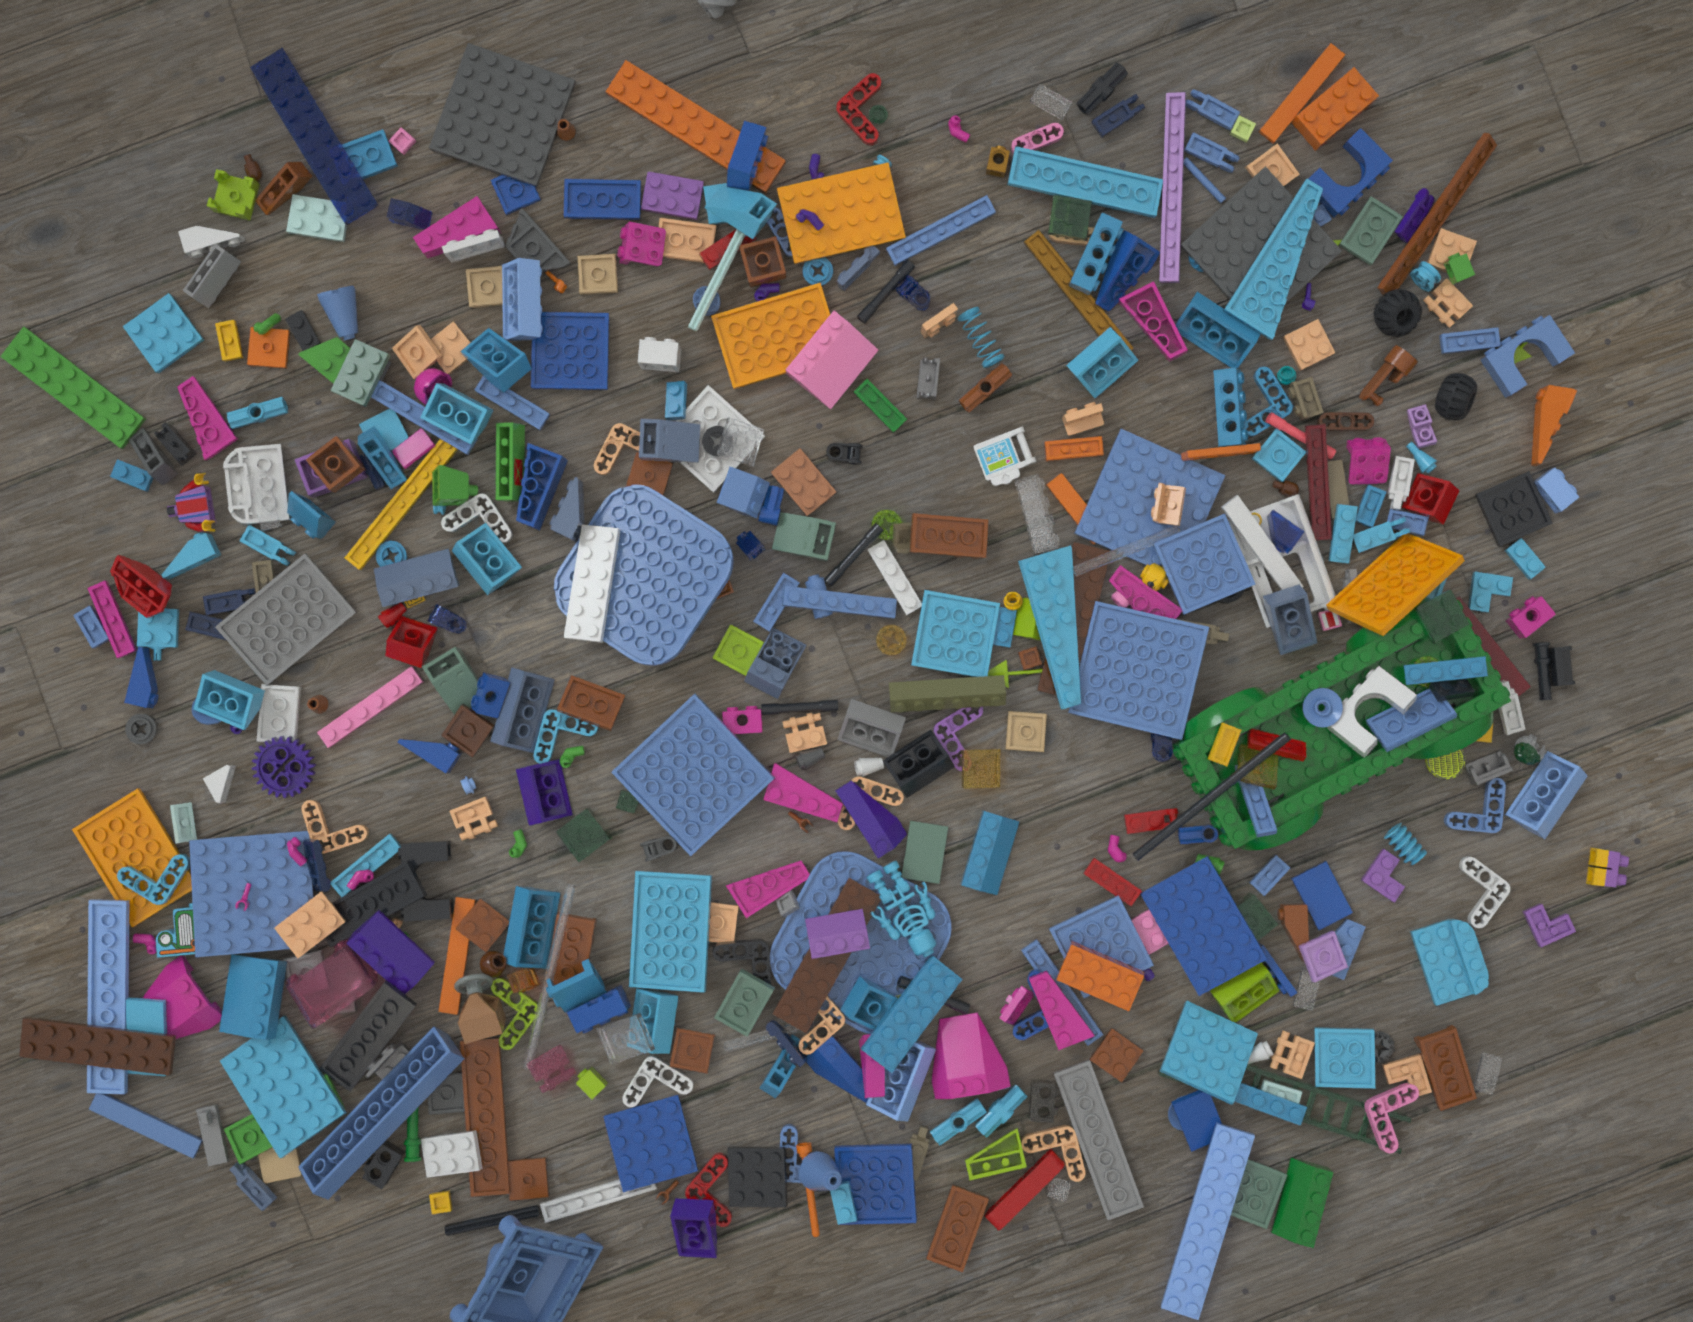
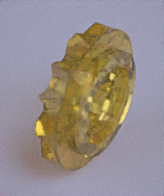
M886 625L879 630L876 643L879 650L884 654L896 655L905 648L907 637L899 626ZM895 632V640L899 644L892 643L888 648V640L884 636L891 637Z

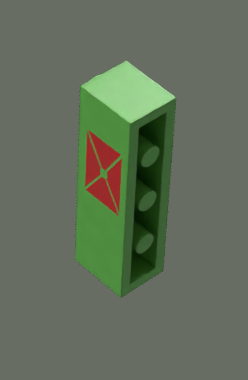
M513 422L496 423V500L519 502L525 469V425Z

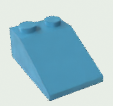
M490 328L461 350L462 355L491 384L503 393L532 369L524 352Z
M293 491L289 493L287 513L292 517L290 520L300 527L302 525L306 528L305 533L311 538L322 539L336 521L307 497Z

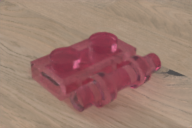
M561 1045L556 1046L526 1064L536 1082L544 1079L545 1084L539 1086L542 1094L548 1090L552 1091L556 1085L563 1081L567 1082L571 1079V1076L576 1074L573 1067L565 1070L564 1066L570 1063ZM559 1069L561 1074L550 1079L548 1075Z

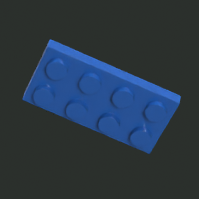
M564 179V218L640 220L641 180Z

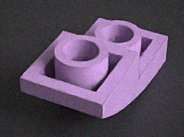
M1426 404L1407 409L1411 432L1417 448L1420 449L1436 444L1437 439L1431 426L1432 419Z

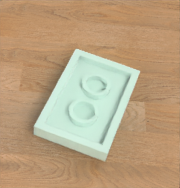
M293 194L286 232L344 242L351 205L349 203Z

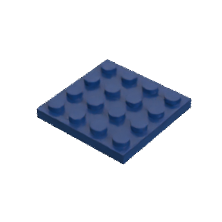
M542 312L541 337L532 340L531 388L608 390L610 314Z
M679 1094L603 1116L623 1192L698 1171Z
M912 1143L841 1145L834 1147L835 1164L841 1175L842 1182L849 1181L858 1218L855 1222L839 1225L917 1223Z

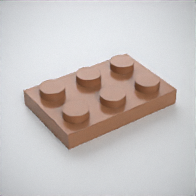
M800 448L771 472L807 517L837 493Z

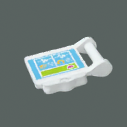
M1024 427L974 445V450L985 479L987 481L990 480L994 487L1010 484L1013 480L1020 477V468L1037 462L1035 457H1032L1025 439ZM1011 437H1017L1025 461L1020 462Z

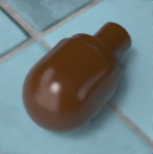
M247 154L244 156L246 175L259 181L262 177L261 168L257 161H253L251 154Z
M1274 480L1272 487L1279 489V493L1284 496L1292 497L1299 493V487L1294 482Z

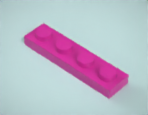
M102 581L87 588L116 657L120 659L136 652L137 649L108 581Z

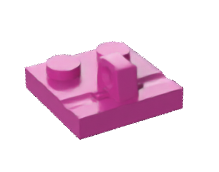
M1023 986L1016 988L1013 994L1008 995L1005 1001L1009 1004H1005L1001 1009L1000 1013L1002 1015L999 1018L1005 1023L1014 1025L1035 996L1033 991Z

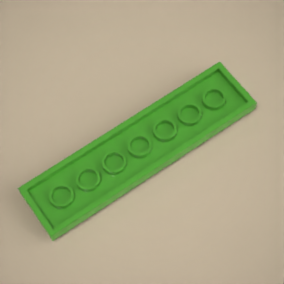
M24 326L0 356L121 449L127 445L130 437L137 432L146 420V418Z

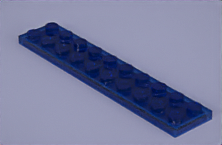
M281 48L251 66L252 72L344 223L348 225L379 206L285 50Z

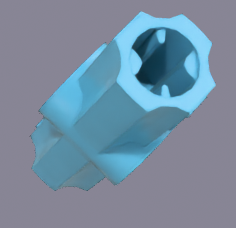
M279 397L262 403H252L248 407L228 412L227 419L231 428L236 429L256 422L263 423L267 419L287 414L288 406L284 397ZM261 409L260 416L255 417V411Z
M1014 1084L1002 1098H998L992 1103L988 1112L975 1124V1127L987 1138L1000 1124H1004L1013 1115L1014 1110L1028 1096L1019 1086Z
M976 1098L959 1111L953 1112L948 1119L933 1128L930 1133L940 1146L957 1133L964 1131L968 1125L983 1116L987 1111L980 1100ZM957 1117L964 1120L960 1126L953 1124L954 1119Z

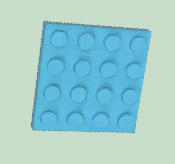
M924 590L911 666L973 677L988 676L1000 603Z
M1186 1001L1160 1072L1232 1105L1238 1093L1258 1033Z

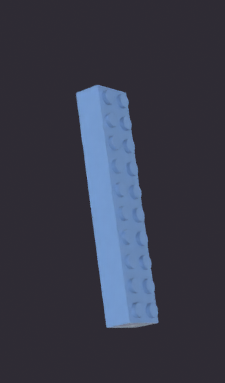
M433 1027L298 1166L313 1194L329 1200L465 1059L448 1033Z

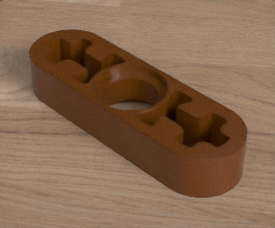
M1327 412L1320 415L1317 419V425L1325 424L1322 423V420L1326 417L1329 421L1336 419V423H1330L1326 426V431H1367L1374 425V417L1370 413ZM1342 417H1348L1350 419L1351 423L1349 427L1342 426ZM1364 417L1369 421L1366 426H1364V423L1355 424V421H1360Z

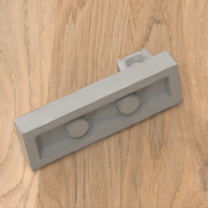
M214 1104L196 1109L208 1167L230 1161L218 1105Z

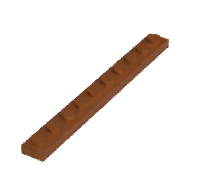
M1483 133L1377 288L1382 295L1400 288L1495 150L1497 144L1491 134Z

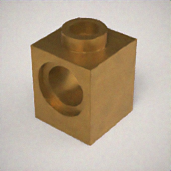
M1003 146L991 147L986 174L1004 178L1010 151L1006 150ZM999 157L1003 160V163L996 164L993 159Z

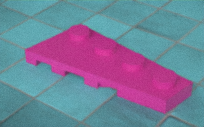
M192 376L177 386L185 409L189 414L191 425L195 430L196 439L201 446L204 460L208 461L238 440L196 377Z
M1119 565L1109 579L1116 590L1128 600L1133 610L1176 619L1182 612L1179 606L1158 591H1154L1145 585L1141 579L1121 565Z
M802 860L728 884L726 887L745 917L748 918L806 881L810 873Z
M1048 971L1029 977L1058 1050L1095 1036Z

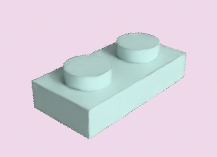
M192 802L170 805L175 843L197 840Z
M1265 1079L1261 1086V1090L1296 1103L1300 1102L1301 1090Z

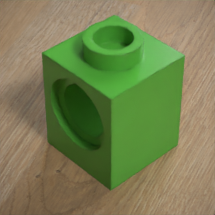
M1459 253L1448 257L1449 261L1444 263L1452 285L1475 275L1467 253L1461 256Z

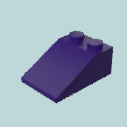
M675 1198L670 1218L679 1256L717 1258L716 1212L713 1200Z

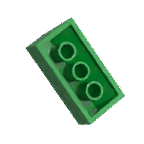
M1290 1157L1286 1173L1287 1177L1282 1188L1271 1233L1293 1243L1314 1248L1333 1171L1322 1165Z

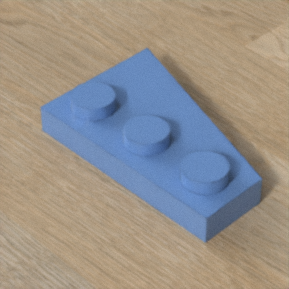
M1345 919L1335 931L1348 968L1332 974L1333 976L1342 980L1345 979L1366 928L1365 926Z

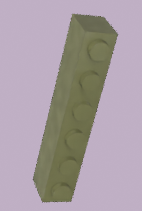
M1004 675L889 682L890 711L901 713L907 711L1006 705Z

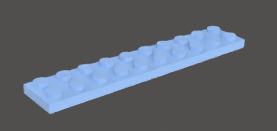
M89 900L87 1024L127 1029L126 999L129 998L130 900ZM87 1065V1093H128V1070Z
M1216 1122L1160 1305L1162 1309L1199 1320L1255 1138L1253 1133Z

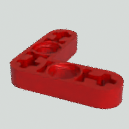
M875 73L868 74L843 96L836 105L838 116L868 146L877 143L879 133L861 113L859 108L881 88V78ZM869 80H876V86L871 85L868 88L870 93H867L866 88L869 86ZM861 91L864 94V98L856 100L853 97L854 93ZM841 105H848V111L852 114L849 119H847L849 114L845 110L841 111ZM854 118H861L863 124L860 127H855L852 124ZM866 125L868 126V127H866V131H867L869 134L874 133V137H873L874 139H873V140H872L871 138H869L868 140L866 139V138H867V134H866V132L863 130Z
M716 1153L688 1184L685 1195L687 1199L699 1200L696 1194L690 1195V1188H698L697 1193L700 1196L703 1193L705 1194L701 1200H713L715 1210L719 1206L718 1212L721 1215L727 1214V1221H720V1215L716 1213V1225L726 1227L732 1220V1213L708 1191L728 1166V1157L723 1153ZM716 1158L718 1160L722 1158L724 1166L719 1165L715 1170L716 1172H718L716 1174L714 1170L711 1168L715 1166ZM704 1172L711 1173L712 1180L710 1182L702 1180L701 1175Z

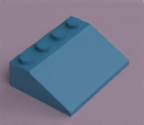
M231 954L219 1032L264 1040L276 1038L287 961Z

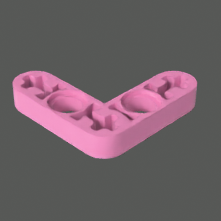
M1051 123L1017 137L1011 145L1012 154L1017 143L1024 145L1023 148L1036 151L1058 142L1063 136V127L1059 123ZM1053 128L1055 131L1059 130L1056 137L1054 134L1049 135L1048 141H1046V135L1050 134ZM1039 135L1043 141L1041 144H1034L1032 137Z
M1409 1083L1401 1084L1371 1097L1365 1102V1111L1377 1144L1386 1153H1394L1399 1145L1388 1112L1417 1100L1419 1090L1415 1085ZM1408 1089L1412 1090V1092H1410V1096H1400V1094L1407 1093ZM1393 1094L1396 1097V1102L1393 1105H1389L1388 1097ZM1373 1103L1378 1105L1376 1111L1371 1110L1374 1107ZM1384 1120L1386 1126L1384 1130L1379 1131L1377 1124L1379 1121ZM1387 1140L1392 1142L1389 1144V1148L1385 1146L1387 1144Z

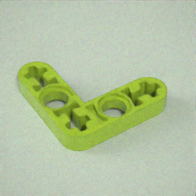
M499 977L493 981L491 986L492 992L518 1011L499 1038L500 1047L504 1050H510L518 1043L538 1016L540 1005L506 978ZM496 982L498 984L503 982V988H505L506 990L512 988V990L507 994L506 997L504 996L506 992L503 989H501L500 991L497 990L498 986L496 985ZM512 993H518L521 996L519 1003L511 1001ZM527 1006H535V1013H530L527 1018L520 1015L521 1013L523 1015L527 1013ZM516 1020L524 1022L525 1027L523 1030L515 1028L514 1023ZM512 1032L515 1033L511 1039L512 1044L505 1045L504 1037L507 1038Z

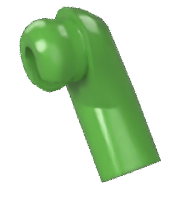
M275 313L262 323H255L254 331L258 332L259 335L266 334L281 321L280 315Z
M522 829L513 832L516 842L509 850V855L512 858H519L527 847Z

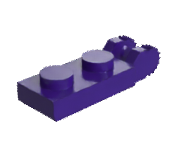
M1426 188L1419 190L1415 195L1414 202L1395 230L1398 237L1405 243L1410 241L1424 218L1430 212L1429 210L1435 201L1433 195H1429V191Z

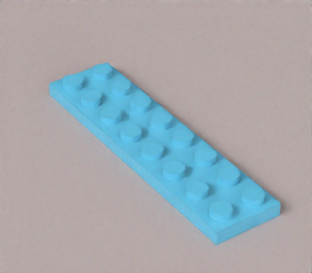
M1015 146L1007 185L1155 218L1157 216L1163 179Z

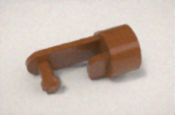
M1398 345L1391 349L1383 359L1385 363L1359 395L1361 400L1364 401L1369 398L1375 406H1380L1383 403V397L1378 396L1374 391L1392 369L1394 372L1388 380L1396 384L1402 377H1407L1417 365V359Z

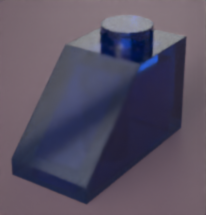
M391 198L386 217L392 223L425 230L430 226L433 212L410 202Z
M1272 510L1267 516L1271 542L1278 551L1288 554L1305 531L1275 510Z
M743 531L736 538L738 540L736 545L751 562L766 550L764 545L751 531L747 533Z

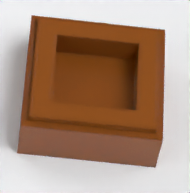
M1037 646L1018 652L1023 670L1042 665Z

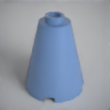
M354 286L342 287L317 294L318 300L339 338L343 337L344 340L355 338V334L358 333L356 289Z
M815 1151L803 1158L798 1173L800 1181L806 1188L812 1191H830L837 1189L841 1185V1175L830 1155Z

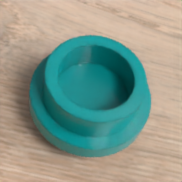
M1284 366L1277 372V380L1281 384L1289 385L1296 380V371L1290 366Z

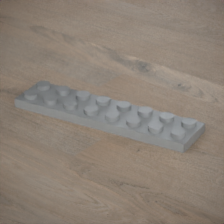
M1086 1060L1053 1072L1107 1220L1143 1208L1141 1197L1091 1061Z

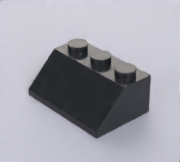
M931 730L883 760L906 798L955 767L951 758Z

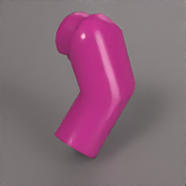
M952 116L948 122L950 134L967 143L970 134L961 129V119L958 116Z
M1110 835L1108 853L1114 861L1118 863L1124 862L1127 855L1118 847L1120 836Z
M293 837L292 840L287 842L290 857L299 866H302L307 862V859L297 849L301 842L297 837Z
M371 870L356 871L346 886L354 891L359 883L372 881L374 873Z
M138 933L133 935V943L145 944L147 953L151 955L156 954V939L153 935Z

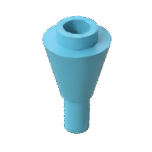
M1413 442L1406 446L1414 455L1422 474L1424 472L1429 474L1437 467L1435 464L1437 460L1419 450Z

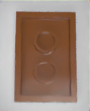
M571 675L558 705L557 712L612 731L625 695Z

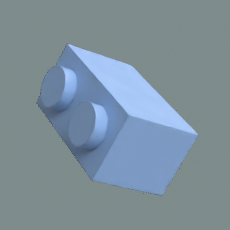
M1555 467L1546 471L1534 482L1543 500L1554 513H1558L1577 500L1579 496L1577 495L1576 488L1564 479L1565 475L1563 472Z

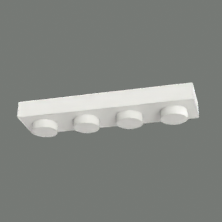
M883 540L869 548V554L906 616L922 607L921 601L886 542Z

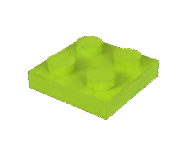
M730 624L713 659L746 676L764 642Z

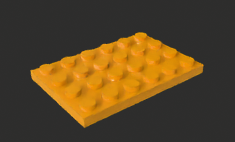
M889 162L777 188L794 264L906 238ZM802 209L814 212L824 223V226L817 231L808 220L800 223L796 219V214Z
M821 283L711 316L733 389L786 374L785 370L830 316Z
M1404 534L1327 603V609L1384 636L1465 561L1464 557L1412 534Z
M137 788L72 829L115 900H130L129 924L131 927L137 926L192 891L190 868L170 899L161 905L153 904L118 881V871L123 867L131 866L157 882L171 859L175 855L180 854L140 788ZM184 859L177 860V862L179 863L178 867L176 869L171 868V870L177 872V869L180 866L185 865L182 863ZM130 871L124 872L126 875L125 879L131 878L134 881L137 879L129 876ZM168 874L166 882L172 885L175 882V877L172 874ZM142 880L139 883V888L142 891H146L148 883ZM164 887L162 892L156 893L158 895V900L164 898L162 897V893L164 890H167L168 888Z

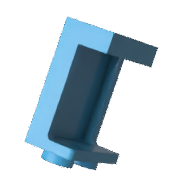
M589 959L582 961L584 972L557 985L550 978L546 980L548 984L546 991L549 997L553 998L557 1008L561 1007L564 1012L607 993L601 976Z

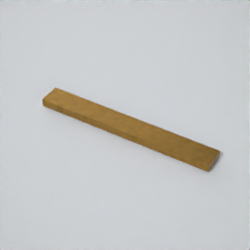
M1040 230L1024 241L1026 247L1099 337L1111 327L1122 338L1129 349L1133 350L1132 345L1104 310L1095 304L1096 300L1091 294L1087 295L1069 287L1074 273Z

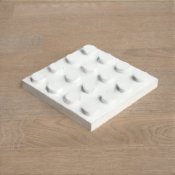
M709 385L686 409L685 419L676 420L677 422L700 424L699 463H680L713 493L724 483L729 467L737 469L765 438V435ZM722 426L729 430L732 435V447L724 456H712L705 451L702 445L703 435L710 427ZM711 436V438L715 442L713 448L716 445H722L724 447V445L721 442L722 436L718 439L713 438Z

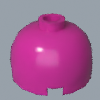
M429 368L421 372L416 377L414 384V393L419 401L424 405L427 404L436 383H442L452 388V378L449 374L435 368Z

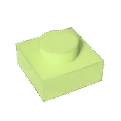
M1238 116L1229 135L1247 143L1256 123Z

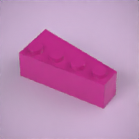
M478 196L415 235L413 239L427 258L443 254L442 246L446 245L449 241L465 240L466 236L482 235L484 231L490 229L498 230L500 234L502 233Z
M1154 281L1119 299V304L1169 362L1187 353L1188 349Z
M774 763L771 774L775 778L768 784L763 800L838 822L843 805L842 802L779 764Z

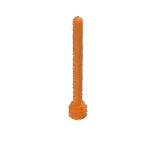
M811 1142L796 1145L797 1154H799V1157H802V1160L812 1152ZM806 1188L813 1237H818L820 1232L814 1191Z

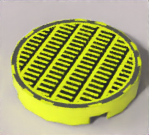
M1460 749L1444 756L1425 759V763L1429 772L1435 777L1451 779L1462 772L1465 766V756L1463 750Z

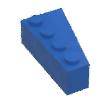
M527 443L526 450L528 451L524 463L525 471L521 483L522 491L519 497L516 521L540 531L568 460L559 454Z

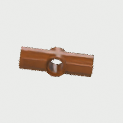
M1001 363L958 401L970 413L1013 375L1006 365ZM988 384L991 390L983 392L980 386Z

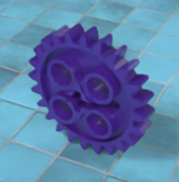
M284 735L279 737V740L277 737H273L272 742L270 740L265 741L266 746H259L262 752L257 751L254 753L258 758L253 759L252 762L256 763L257 766L251 769L257 771L253 777H259L260 779L256 784H264L262 791L268 788V795L275 792L276 798L280 797L281 794L283 798H287L289 794L291 797H294L296 792L300 794L303 792L302 788L306 789L309 787L306 782L313 781L309 775L316 773L311 770L316 764L310 762V760L315 758L314 756H308L311 749L304 750L306 743L298 745L299 739L292 742V736L287 737L285 740ZM280 749H284L286 751L285 758L281 757L279 753ZM295 754L294 759L285 766V770L281 771L274 780L272 777L283 767L282 764L286 763ZM294 762H298L301 765L300 771L294 768ZM268 763H271L273 765V772H270L267 769ZM282 776L287 777V785L283 784L281 780Z

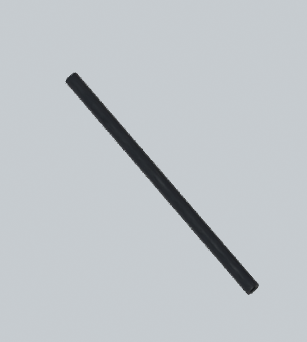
M1284 732L1134 851L1132 853L1134 858L1139 861L1289 742L1291 740L1289 735Z

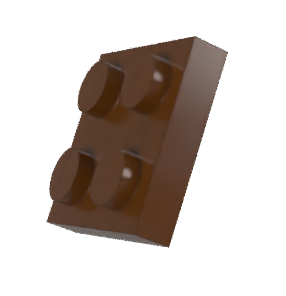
M462 704L441 736L473 758L495 725L465 704Z

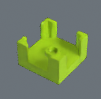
M216 169L214 179L219 183L215 198L213 200L209 197L207 207L216 213L251 221L260 184L253 178L244 176V179L230 176L225 171Z

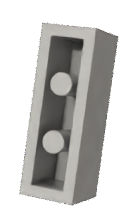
M215 244L183 291L209 308L215 302L221 290L226 286L232 274L238 269L241 261Z

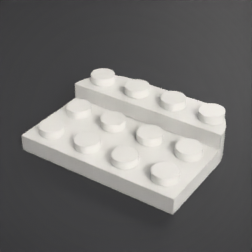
M281 444L234 449L227 456L223 464L228 509L233 518L244 525L290 520V515L287 513L288 498Z

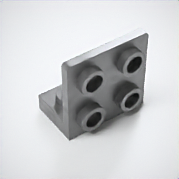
M401 1041L396 1045L392 1043L381 1053L382 1058L379 1057L368 1066L369 1072L365 1076L369 1078L376 1073L383 1080L411 1050Z

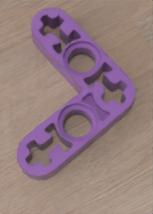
M971 707L960 708L938 722L933 728L936 738L951 758L955 768L959 771L968 770L971 766V760L956 737L955 732L979 718L983 714V707H979L978 715L975 713L969 715L971 718L969 721L962 710L965 709L967 713L971 710ZM957 714L962 715L964 718V722L960 726L953 723V717ZM938 726H946L947 730L945 732L947 736L952 734L953 738H949L943 743L941 739L945 737L942 733H937L939 730ZM955 741L958 748L955 752L948 751V742ZM960 750L963 752V754H960L961 758L968 761L965 763V768L962 766L958 767L959 760L957 757L955 759L952 758V755L957 754Z

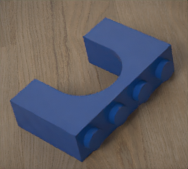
M1361 128L1343 145V148L1358 162L1361 168V178L1358 184L1349 187L1338 185L1321 168L1308 178L1323 188L1319 203L1324 205L1327 212L1333 218L1338 214L1342 216L1350 208L1348 204L1352 200L1356 202L1363 195L1361 191L1365 187L1369 190L1377 182L1375 178L1379 174L1383 176L1390 169L1388 165L1393 161Z

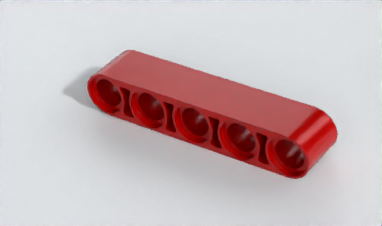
M1052 1149L1048 1150L990 1207L984 1217L998 1231L1001 1230L1065 1166L1064 1161Z

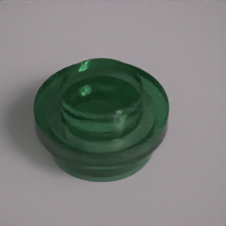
M875 105L870 109L869 118L874 124H882L887 120L888 112L884 106Z

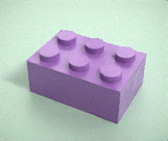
M350 439L344 440L362 464L355 443ZM310 453L295 459L308 496L316 498L331 491L306 461L313 454ZM365 470L345 486L368 478Z

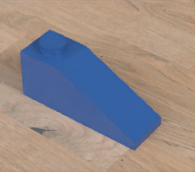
M138 647L124 703L144 708H154L159 696L157 694L158 687L149 648Z
M409 739L398 740L399 744L444 773H450L462 755L458 751L459 748L450 742L446 744Z

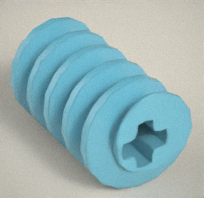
M1398 823L1386 833L1384 839L1391 838L1388 844H1396L1393 850H1401L1398 856H1406L1403 862H1411L1410 865H1414L1427 854V851L1421 849L1422 845L1420 843L1416 844L1417 839L1415 837L1411 838L1412 833L1410 831L1406 832L1407 827L1405 825L1401 826L1402 823Z

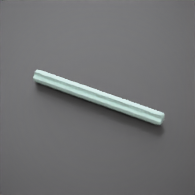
M738 229L733 235L688 325L691 330L697 331L745 237V234Z

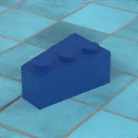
M744 121L728 165L727 187L750 191L753 179L757 174L758 162L760 163L762 160V148L766 147L769 136L766 135V127Z
M622 985L567 1011V1014L576 1033L582 1031L584 1034L591 1031L594 1025L600 1024L601 1026L611 1021L610 1018L614 1016L620 1017L628 1013L631 1004Z

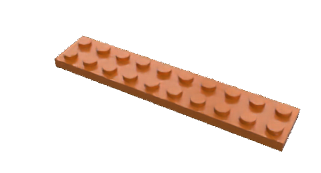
M625 60L605 91L606 94L728 170L740 131ZM763 147L762 160L760 163L758 162L756 177L753 179L752 186L766 194L785 165L786 160Z

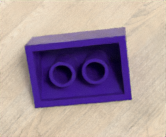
M560 759L516 769L529 826L573 815Z

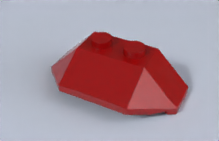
M117 555L110 573L115 579V584L121 598L146 618L164 612L171 596L172 584L148 565Z

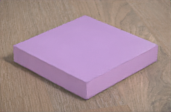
M1330 931L1299 945L1312 982H1317L1348 968L1335 931Z

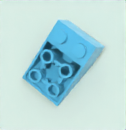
M722 186L704 208L746 236L754 239L769 221L777 203L762 193Z

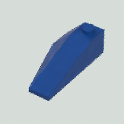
M1125 230L1115 244V250L1110 257L1095 303L1108 312L1119 302L1120 298L1125 296V291L1131 285L1135 286L1138 283L1137 279L1152 268L1160 255L1158 250Z
M834 1034L813 1053L806 1055L808 1059L806 1063L816 1074L867 1103L869 1098H865L862 1066Z

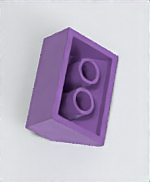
M863 909L805 919L812 959L870 949Z

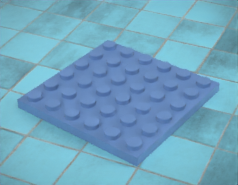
M1120 429L1074 534L1145 566L1152 563L1162 566L1153 544L1204 523L1225 475L1195 461H1183L1181 455ZM1159 483L1186 488L1180 526L1158 524L1151 517V510L1156 502L1154 492L1158 488Z
M1095 601L1079 667L1081 704L1070 707L1068 713L1182 740L1209 627Z
M696 693L611 772L690 856L775 778Z
M308 831L189 840L195 957L290 949L274 928L310 901L314 895L307 862L299 866L290 857L287 842L292 840L293 837H297L301 842L297 849L306 858L303 840L310 838ZM246 884H252L247 899L249 907L244 911L245 904L240 902L239 908L236 909L235 905L242 898Z

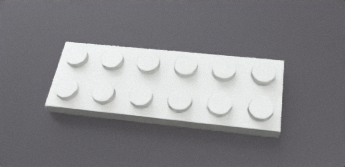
M582 525L564 632V638L603 643L621 531L619 528Z

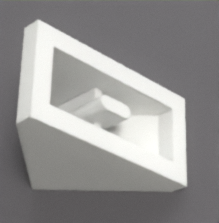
M226 765L203 778L216 803H226L236 768L235 765Z

